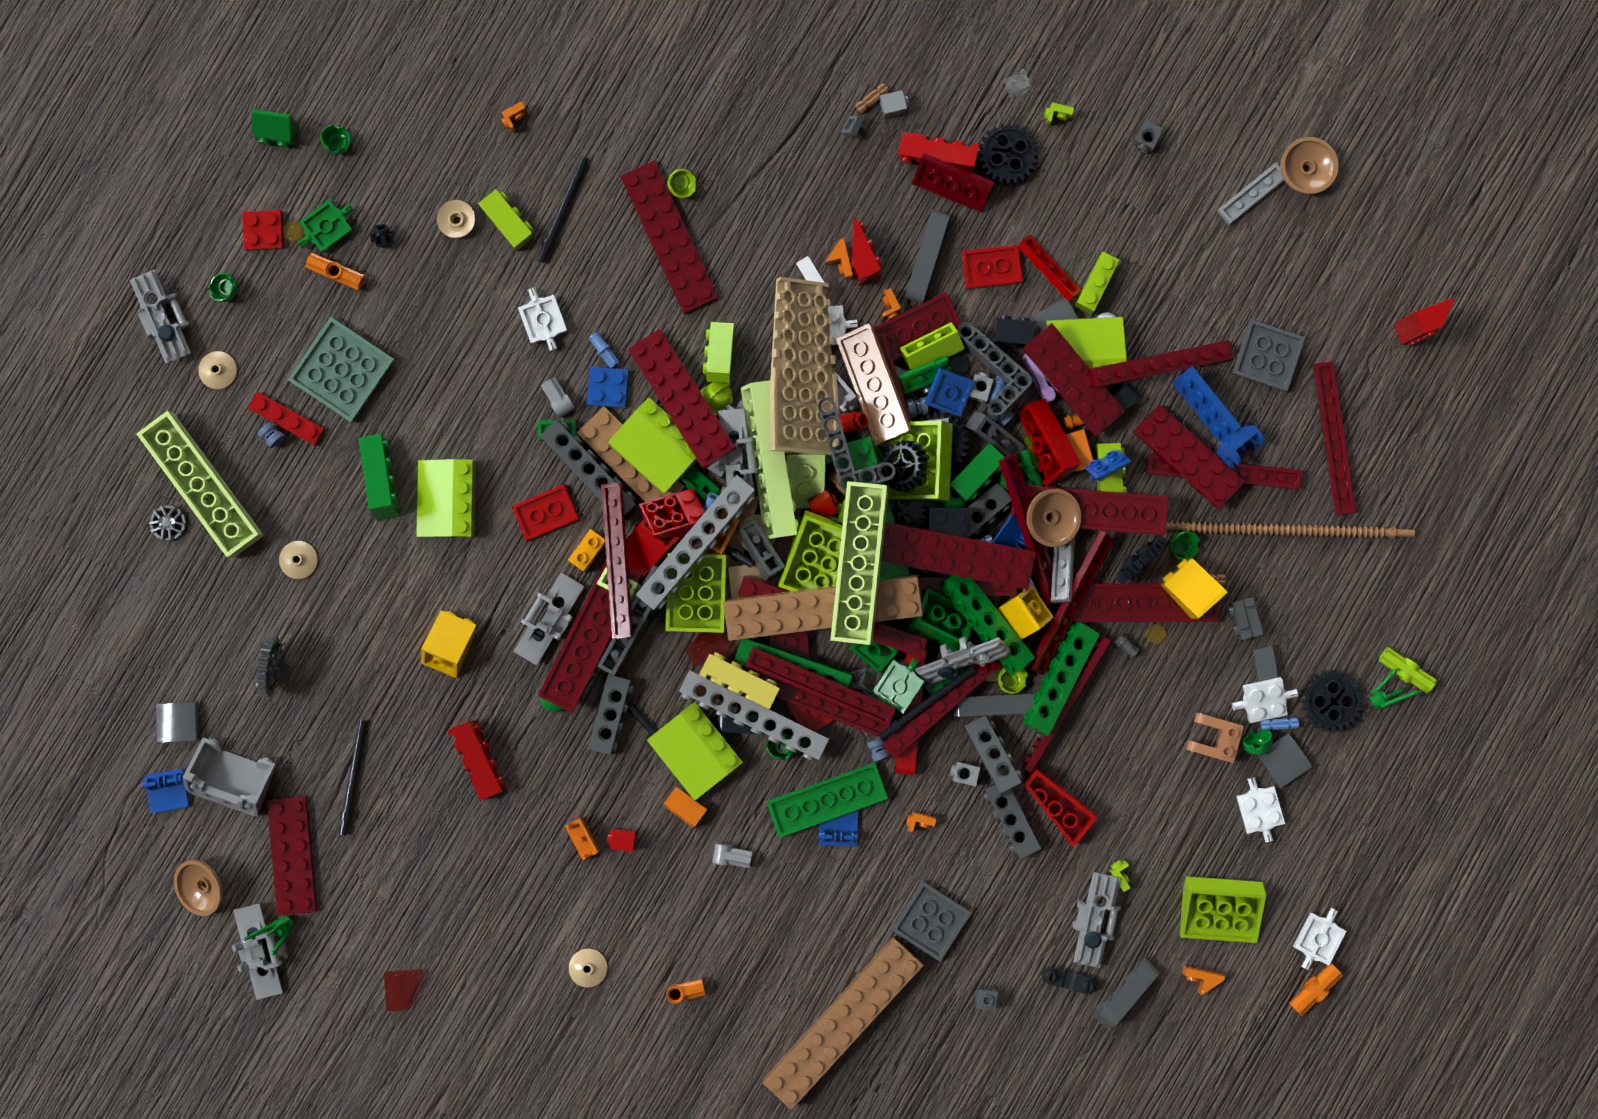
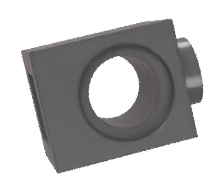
M1146 120L1134 146L1140 152L1151 153L1163 128ZM1143 135H1149L1152 138V142H1146L1143 139Z
M977 986L974 1001L975 1008L995 1011L998 996L996 988Z

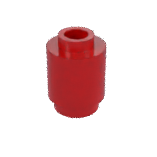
M860 411L840 415V421L845 433L861 431L868 424L866 414Z

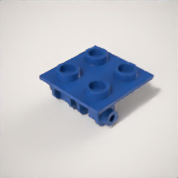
M1112 450L1105 457L1092 460L1084 469L1090 473L1089 478L1091 481H1098L1104 478L1105 475L1108 476L1109 473H1114V471L1123 468L1131 460L1119 450Z
M1014 515L1009 517L992 543L1020 549L1023 546L1026 547L1018 519Z
M183 769L144 775L145 781L142 782L143 789H147L150 813L189 807L187 791L183 782Z
M858 810L819 824V845L857 847Z

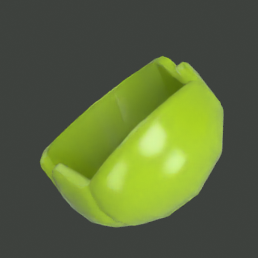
M686 169L674 170L668 178V189L675 197L688 198L696 191V178Z
M1003 668L998 675V685L1005 693H1019L1026 686L1028 673L1023 668L1011 676Z

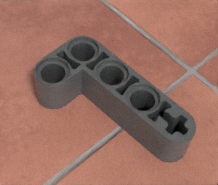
M1143 958L1106 1001L1100 1002L1092 1010L1091 1015L1105 1028L1115 1026L1156 979L1160 971L1149 960Z

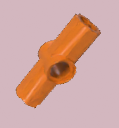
M311 253L307 258L306 269L359 291L362 288L365 275L314 253ZM339 268L338 275L332 276V270Z
M1330 963L1317 976L1310 978L1304 984L1303 990L1289 1004L1296 1012L1303 1016L1315 1003L1322 1001L1329 994V989L1343 975Z

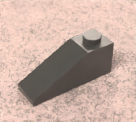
M975 411L965 425L978 438L987 444L990 443L1005 456L1015 453L1016 458H1018V453L1022 452L1025 445L991 418L980 412Z
M752 519L738 527L747 550L765 582L781 574L785 565L756 520Z

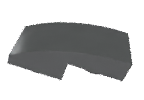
M1273 647L1253 648L1257 682L1278 678Z

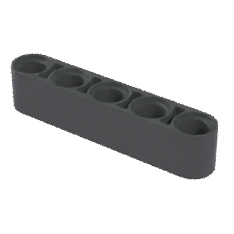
M932 209L904 298L923 303L948 224L949 214Z
M1036 693L967 696L953 708V717L1025 714L1033 704L1032 699ZM1043 707L1041 708L1040 713H1045Z

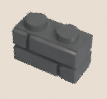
M1254 597L1229 603L1230 607L1227 608L1230 619L1233 618L1235 626H1232L1235 637H1238L1239 640H1244L1264 634Z

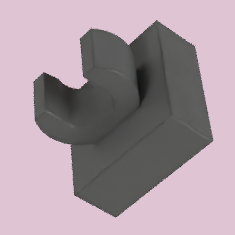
M849 116L841 133L847 137L862 138L858 131L859 129L866 130L867 127L862 124L864 120L859 116Z

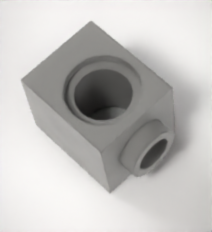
M902 90L880 95L879 101L884 118L906 113L909 101L907 95H903Z
M979 372V375L975 374L973 376L975 382L968 398L986 403L994 379H991L988 374ZM976 383H984L986 390L983 392L978 391Z
M956 761V764L951 767L950 776H953L952 780L955 782L976 787L980 767ZM962 768L969 770V776L965 779L959 776V771Z

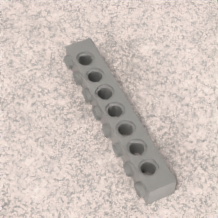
M736 475L638 591L636 596L653 610H656V608L660 610L667 602L665 599L669 593L673 595L680 585L677 583L682 578L686 579L691 574L692 570L690 568L693 564L696 563L698 565L705 557L703 552L707 548L711 550L717 543L715 538L719 533L723 535L728 530L730 520L732 518L736 520L742 513L740 508L745 503L748 505L754 499L755 495L753 493L755 490ZM731 495H739L740 502L738 504H731L729 501ZM725 509L728 512V516L725 519H719L717 517L718 510ZM707 524L715 526L713 534H706L704 532V527ZM694 539L702 540L703 545L700 549L692 548V541ZM682 554H688L690 561L687 564H681L679 557ZM669 569L677 570V577L675 579L667 578L666 573ZM659 583L665 587L664 592L660 595L654 592L655 585Z
M690 670L679 690L682 693L681 697L692 701L694 698L700 701L699 706L707 710L712 707L717 710L716 714L724 718L728 715L734 718V723L742 727L745 724L751 726L750 731L760 736L763 732L769 735L768 740L779 744L781 741L787 744L785 748L795 753L799 750L804 753L803 757L811 761L814 758L819 760L829 740ZM699 685H703L706 688V694L701 697L695 694V688ZM715 694L723 696L724 701L721 705L713 703L712 698ZM735 702L741 705V710L737 714L730 711L731 704ZM751 711L758 713V719L755 722H750L747 718L748 713ZM768 720H774L776 723L775 728L771 731L765 728V723ZM786 728H790L793 731V736L790 739H784L782 736V732ZM803 737L810 739V745L806 748L800 746V740Z

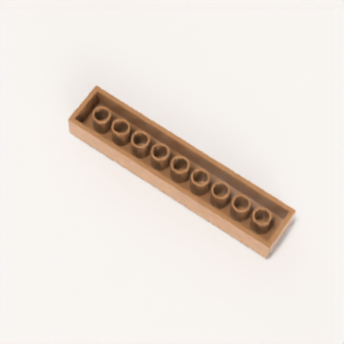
M919 575L879 580L875 622L923 616ZM836 585L725 600L723 605L728 640L832 628Z
M893 936L763 1078V1084L792 1110L922 968V962Z

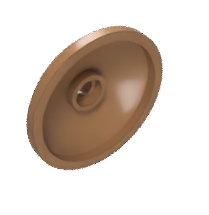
M1316 137L1300 138L1291 143L1284 151L1280 163L1281 174L1287 185L1296 192L1302 194L1320 193L1327 189L1335 180L1338 173V158L1333 148L1322 139ZM1304 166L1309 168L1308 172L1304 171Z
M1048 489L1039 493L1032 500L1027 511V526L1032 537L1040 544L1049 547L1065 545L1074 538L1079 530L1081 511L1078 502L1070 493L1061 489ZM1047 514L1050 515L1049 520L1046 519Z
M188 860L177 868L174 875V888L182 905L191 913L199 916H207L214 913L220 907L223 897L221 881L216 872L209 865L199 860Z

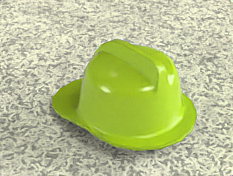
M712 382L700 390L715 416L719 414V410H725L727 405L732 404L733 398L730 383Z

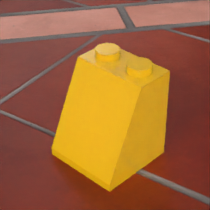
M1193 558L1189 560L1183 559L1177 565L1178 569L1174 573L1170 571L1162 578L1164 582L1161 586L1191 619L1200 618L1227 593Z
M1030 586L1028 590L1022 591L996 608L1020 639L1041 629L1054 618L1033 586Z
M441 610L421 648V664L457 678L475 636L476 624L469 619L456 617L450 611L444 612Z

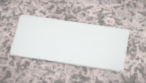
M808 256L796 263L806 280L824 283Z

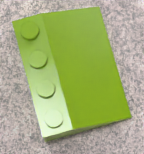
M1123 317L1046 320V327L1053 323L1090 369L1126 361Z
M650 398L635 410L608 441V444L663 494L698 461L671 417Z
M945 421L909 422L912 431L890 440V446H895V442H901V440H913L916 443H920L922 448L927 450L926 455L930 456L927 460L931 464V466L927 467L930 473L925 474L927 480L922 481L923 486L917 487L915 491L899 492L889 487L888 499L949 501L953 424Z
M468 459L418 460L416 537L474 538L476 461Z
M805 510L778 587L789 591L836 585L843 526Z
M682 554L679 557L681 564H687L690 561L688 554ZM703 554L705 557L698 565L694 563L690 568L692 570L691 574L686 579L682 578L677 583L680 586L675 593L667 595L666 631L724 633L725 612L723 602L726 595V555ZM669 569L667 571L668 579H675L677 577L676 569Z
M695 702L647 739V742L694 801L743 763Z
M1185 876L1180 938L1257 943L1266 900L1263 882Z

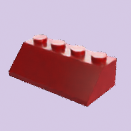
M1451 298L1415 311L1393 323L1401 345L1408 343L1410 346L1437 334L1436 330L1443 326L1454 302Z

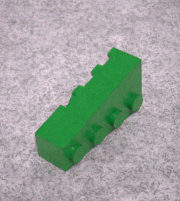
M381 433L358 438L369 511L377 521L400 517L398 499L394 487L395 480L391 471L392 461L388 456V450H390L388 439H385Z

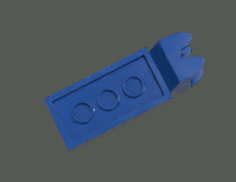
M1193 366L1172 382L1177 392L1181 393L1186 399L1189 407L1194 409L1199 419L1211 430V434L1219 440L1220 445L1216 456L1231 469L1234 468L1233 462L1237 465L1241 464V458L1236 450L1238 449L1239 452L1244 453L1246 451L1244 443L1252 450L1258 448L1256 442L1262 446L1265 444L1263 435L1255 425L1245 427L1239 425Z

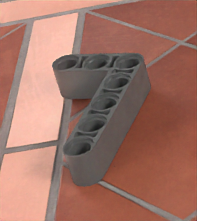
M963 323L958 328L963 346L1007 384L988 405V417L993 421H1000L1030 391L1032 378L972 324ZM969 332L971 335L965 337L962 335V333ZM983 344L985 347L983 349L976 348V345ZM997 356L999 360L992 361L990 360V357ZM1006 368H1010L1013 370V372L1011 374H1007L1004 372V370ZM1025 381L1027 382V385L1020 386L1018 382ZM1012 394L1015 398L1009 400L1005 398V395ZM998 407L1002 411L999 413H994L992 411V408Z
M822 398L818 403V410L841 488L847 489L843 484V480L848 476L852 477L854 482L877 484L892 479L895 475V467L889 462L854 470L836 404L831 398ZM828 400L832 403L833 407L831 411L824 412L821 405L824 401ZM829 420L837 421L838 428L835 431H830L827 428ZM836 438L843 441L844 445L840 450H836L832 446V442ZM842 457L847 458L849 461V466L845 469L838 466V460ZM886 465L892 468V474L888 477L881 474V468ZM865 471L872 472L873 480L865 482L862 479V474Z

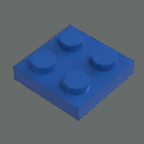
M590 367L587 405L626 409L629 370Z
M938 368L924 403L960 417L975 381Z

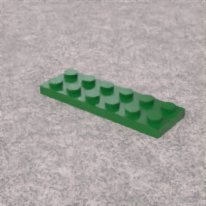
M874 762L766 801L778 837L781 838L884 801L888 797Z

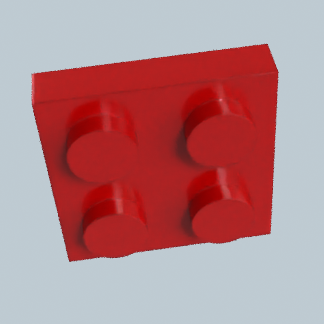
M281 210L242 212L245 251L284 249Z

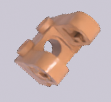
M1196 713L1194 722L1218 729L1219 735L1216 745L1213 747L1188 741L1186 750L1234 763L1244 726Z

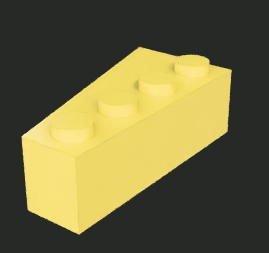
M716 652L714 655L709 654L699 674L700 676L770 709L780 689L776 687L777 682L768 678L764 681L759 678L760 674L752 670L746 672L742 670V665L734 661L729 664L724 661V656Z

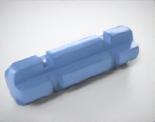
M1298 718L1262 720L1260 725L1261 729L1266 730L1289 729V727L1290 729L1299 728Z

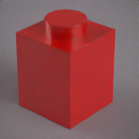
M828 489L807 499L812 513L827 518L838 512L837 505L839 502L835 494L831 495Z
M613 828L612 833L608 832L607 844H610V849L633 852L637 831Z

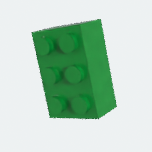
M989 443L951 482L950 490L953 489V494L957 498L961 497L964 502H971L979 493L977 489L979 487L983 489L992 480L990 475L992 473L996 475L1000 471L998 461L1004 458V456Z
M929 588L922 590L921 597L924 614L923 616L910 617L906 628L941 645L946 644L953 651L959 650V638L966 637L968 641L972 626L968 624L966 618L956 609L954 603L949 598Z

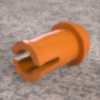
M1066 415L1063 418L1066 429L1069 428L1071 430L1073 427L1084 425L1077 415Z

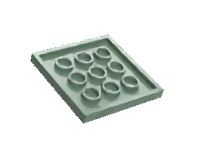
M330 317L288 378V381L353 423L395 359Z

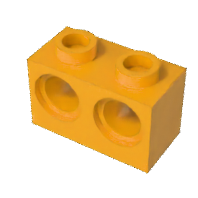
M590 529L568 561L583 572H586L604 548L605 539Z

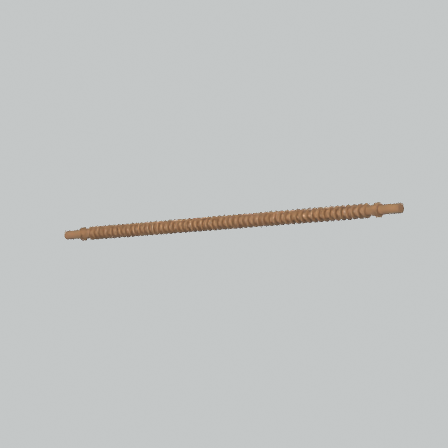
M1173 521L1170 523L1166 522V533L1167 531H1170V533L1173 531L1176 533L1179 531H1192L1195 533L1197 531L1198 534L1201 532L1204 534L1206 532H1209V534L1212 532L1214 534H1217V532H1220V534L1231 532L1233 535L1236 532L1239 535L1241 532L1242 535L1245 533L1248 535L1251 533L1253 535H1256V533L1267 535L1269 533L1272 536L1275 533L1276 536L1278 534H1281V536L1284 534L1287 536L1289 534L1295 536V534L1297 536L1301 534L1306 536L1308 534L1310 537L1313 534L1315 537L1317 535L1320 537L1323 535L1325 537H1328V535L1331 537L1334 535L1336 537L1340 535L1345 537L1347 535L1348 538L1351 535L1353 538L1356 536L1359 538L1362 536L1364 538H1367V536L1370 538L1373 536L1375 538H1378V536L1380 538L1384 536L1390 538L1415 536V530L1396 529V527L1387 529L1375 527L1373 529L1371 526L1368 529L1366 526L1364 528L1361 526L1358 528L1356 526H1353V528L1350 526L1347 528L1345 526L1341 528L1336 526L1334 528L1332 525L1329 528L1328 525L1325 527L1322 525L1319 527L1317 525H1314V527L1311 525L1308 527L1306 525L1295 527L1293 524L1290 527L1289 524L1286 526L1283 524L1281 526L1278 524L1275 526L1273 524H1270V526L1264 524L1262 526L1260 523L1257 526L1254 523L1251 526L1250 523L1248 525H1245V523L1242 525L1239 523L1236 525L1234 523L1223 525L1221 522L1218 525L1215 522L1213 525L1211 522L1209 524H1206V522L1203 524L1200 522L1198 524H1195V522L1184 524L1183 521L1181 524L1178 521L1175 524Z

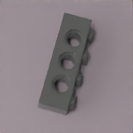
M608 674L590 738L589 750L611 755L612 751L616 752L619 742L616 740L617 733H621L624 722H621L622 714L626 715L629 706V703H626L627 696H631L634 687L631 684L632 680ZM614 691H619L622 694V699L619 702H615L612 699ZM608 710L616 711L617 717L615 720L607 718ZM604 728H608L612 732L609 739H605L602 736Z
M983 716L965 725V729L1001 797L1021 788V781L1024 779L1020 771L1013 768L1014 760L1010 753H1005L1003 749L1005 746L1001 736H996L994 732L996 727L992 719L988 720L986 716ZM984 735L992 737L989 742H983L981 738ZM996 751L1001 755L998 759H992L990 754ZM1007 768L1010 772L1006 776H1001L999 771Z
M993 783L985 787L986 793L983 796L987 804H992L994 810L991 812L996 822L1000 820L1003 826L1000 830L1005 839L1009 838L1012 844L1009 848L1013 856L1017 855L1018 858L1022 859L1040 850L1041 848L1013 792L1003 796L1007 799V803L1004 807H998L997 800L1001 795L995 784ZM1007 815H1015V822L1013 824L1006 823ZM1021 831L1024 833V839L1017 842L1014 839V835Z

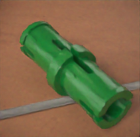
M1030 449L1019 452L1018 454L1025 468L1023 469L1024 473H1027L1031 485H1043L1038 465L1035 463Z

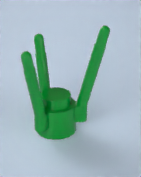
M1394 669L1377 688L1371 691L1372 696L1369 699L1374 707L1379 710L1417 695L1419 691L1416 690L1392 700L1389 699L1400 694L1404 689L1401 688L1387 696L1384 691L1379 692L1397 673L1398 669Z
M283 916L281 919L275 920L271 924L244 937V941L273 928L266 934L268 937L274 933L278 936L282 935V938L271 952V955H275L286 938L291 935L289 931L294 928V923L289 917Z

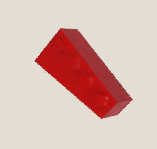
M903 132L897 159H901V162L906 164H912V162L919 163L923 153L972 172L979 144L972 143V147L966 146L962 141L948 143L944 138L937 137L929 140V137L925 135Z
M1046 399L1028 403L1019 412L1026 435L1031 437L1032 452L1036 453L1040 463L1037 464L1039 471L1044 473L1046 479L1043 480L1044 485L1050 486L1062 482L1082 463Z
M471 720L447 730L449 736L454 735L456 739L454 746L457 752L464 756L462 763L467 772L471 771L472 773L470 780L480 801L504 791V779L501 775L498 776L497 763L488 753L490 747L488 742L482 739L481 733L483 731L479 722L476 723L475 720Z
M1036 766L1025 778L1024 785L1074 848L1098 818L1097 814Z

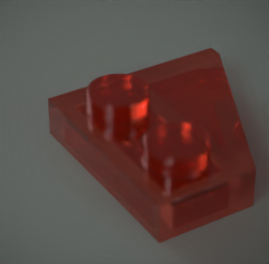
M699 632L694 641L686 648L694 667L706 662L709 654L714 655L716 652L722 655L729 652L722 634L715 632Z
M422 969L384 972L387 1012L406 1010L408 1008L419 977L422 974Z

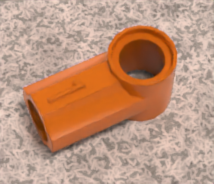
M702 978L681 984H672L667 989V999L673 1004L705 996ZM678 989L681 995L679 998L674 999L670 996V991Z

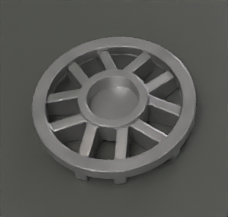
M160 506L151 515L149 522L150 531L160 540H175L185 531V515L175 506ZM165 508H171L170 512L167 513ZM160 510H162L164 514L163 517H161L158 513ZM176 510L178 514L175 517H172V514ZM155 516H157L159 520L154 521ZM181 516L183 523L177 522L176 520ZM159 523L160 527L154 529L153 524ZM176 524L182 525L181 530L175 528ZM161 530V536L156 531ZM172 530L178 532L174 537H172ZM166 531H168L169 538H165Z

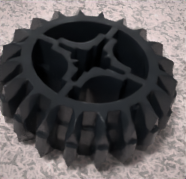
M901 440V442H895V446H889L890 452H884L886 458L881 460L889 462L895 467V475L892 479L884 482L889 484L890 488L899 492L915 491L917 487L923 486L922 481L927 480L925 474L930 473L927 467L931 466L927 462L930 458L929 455H926L927 450L922 448L920 443H916L913 440ZM886 465L881 468L884 470L883 476L888 477L892 474L890 466Z

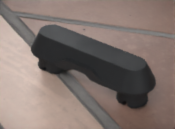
M1046 967L1042 971V979L1047 984L1083 994H1091L1096 989V982L1091 977L1055 967Z

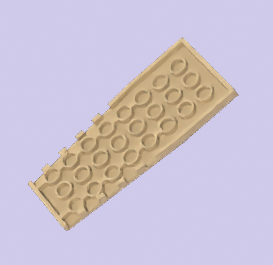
M787 277L776 279L770 380L771 451L832 456L818 410L819 401L822 398L828 397L834 400L839 414L837 376L833 374L835 355H832L831 345L834 344L833 337H830L829 326L832 325V318L828 317L830 299H827L826 288L829 287L828 283ZM828 400L824 401L821 405L824 412L831 411L833 407L832 403ZM829 420L827 428L830 431H835L838 428L837 421ZM839 438L833 440V447L839 446Z

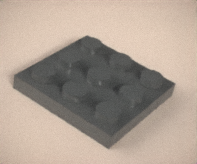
M1250 319L1232 374L1287 392L1305 337Z
M921 881L891 930L936 960L941 961L971 912L924 881Z

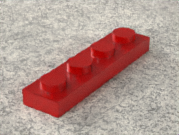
M1031 235L1027 236L1017 245L1021 252L1034 263V266L1047 277V280L1068 301L1081 291Z
M256 392L248 406V409L315 446L325 430L259 392Z

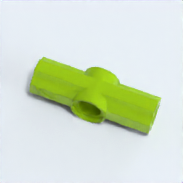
M1387 647L1379 657L1378 661L1392 671L1398 669L1395 674L1398 678L1411 683L1424 693L1428 694L1435 686L1436 679L1421 670L1418 664L1402 657L1391 648Z

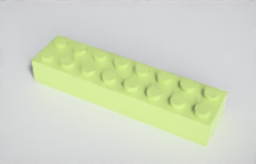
M770 381L749 383L741 387L746 412L748 436L755 437L753 442L756 468L759 471L755 473L764 534L767 539L797 535L799 525L794 517L796 506L791 498L793 488L791 481L788 479L789 464L785 461L786 452L771 451Z
M166 411L136 433L227 558L236 557L264 536L174 413Z
M847 481L830 641L871 645L873 642L889 486Z

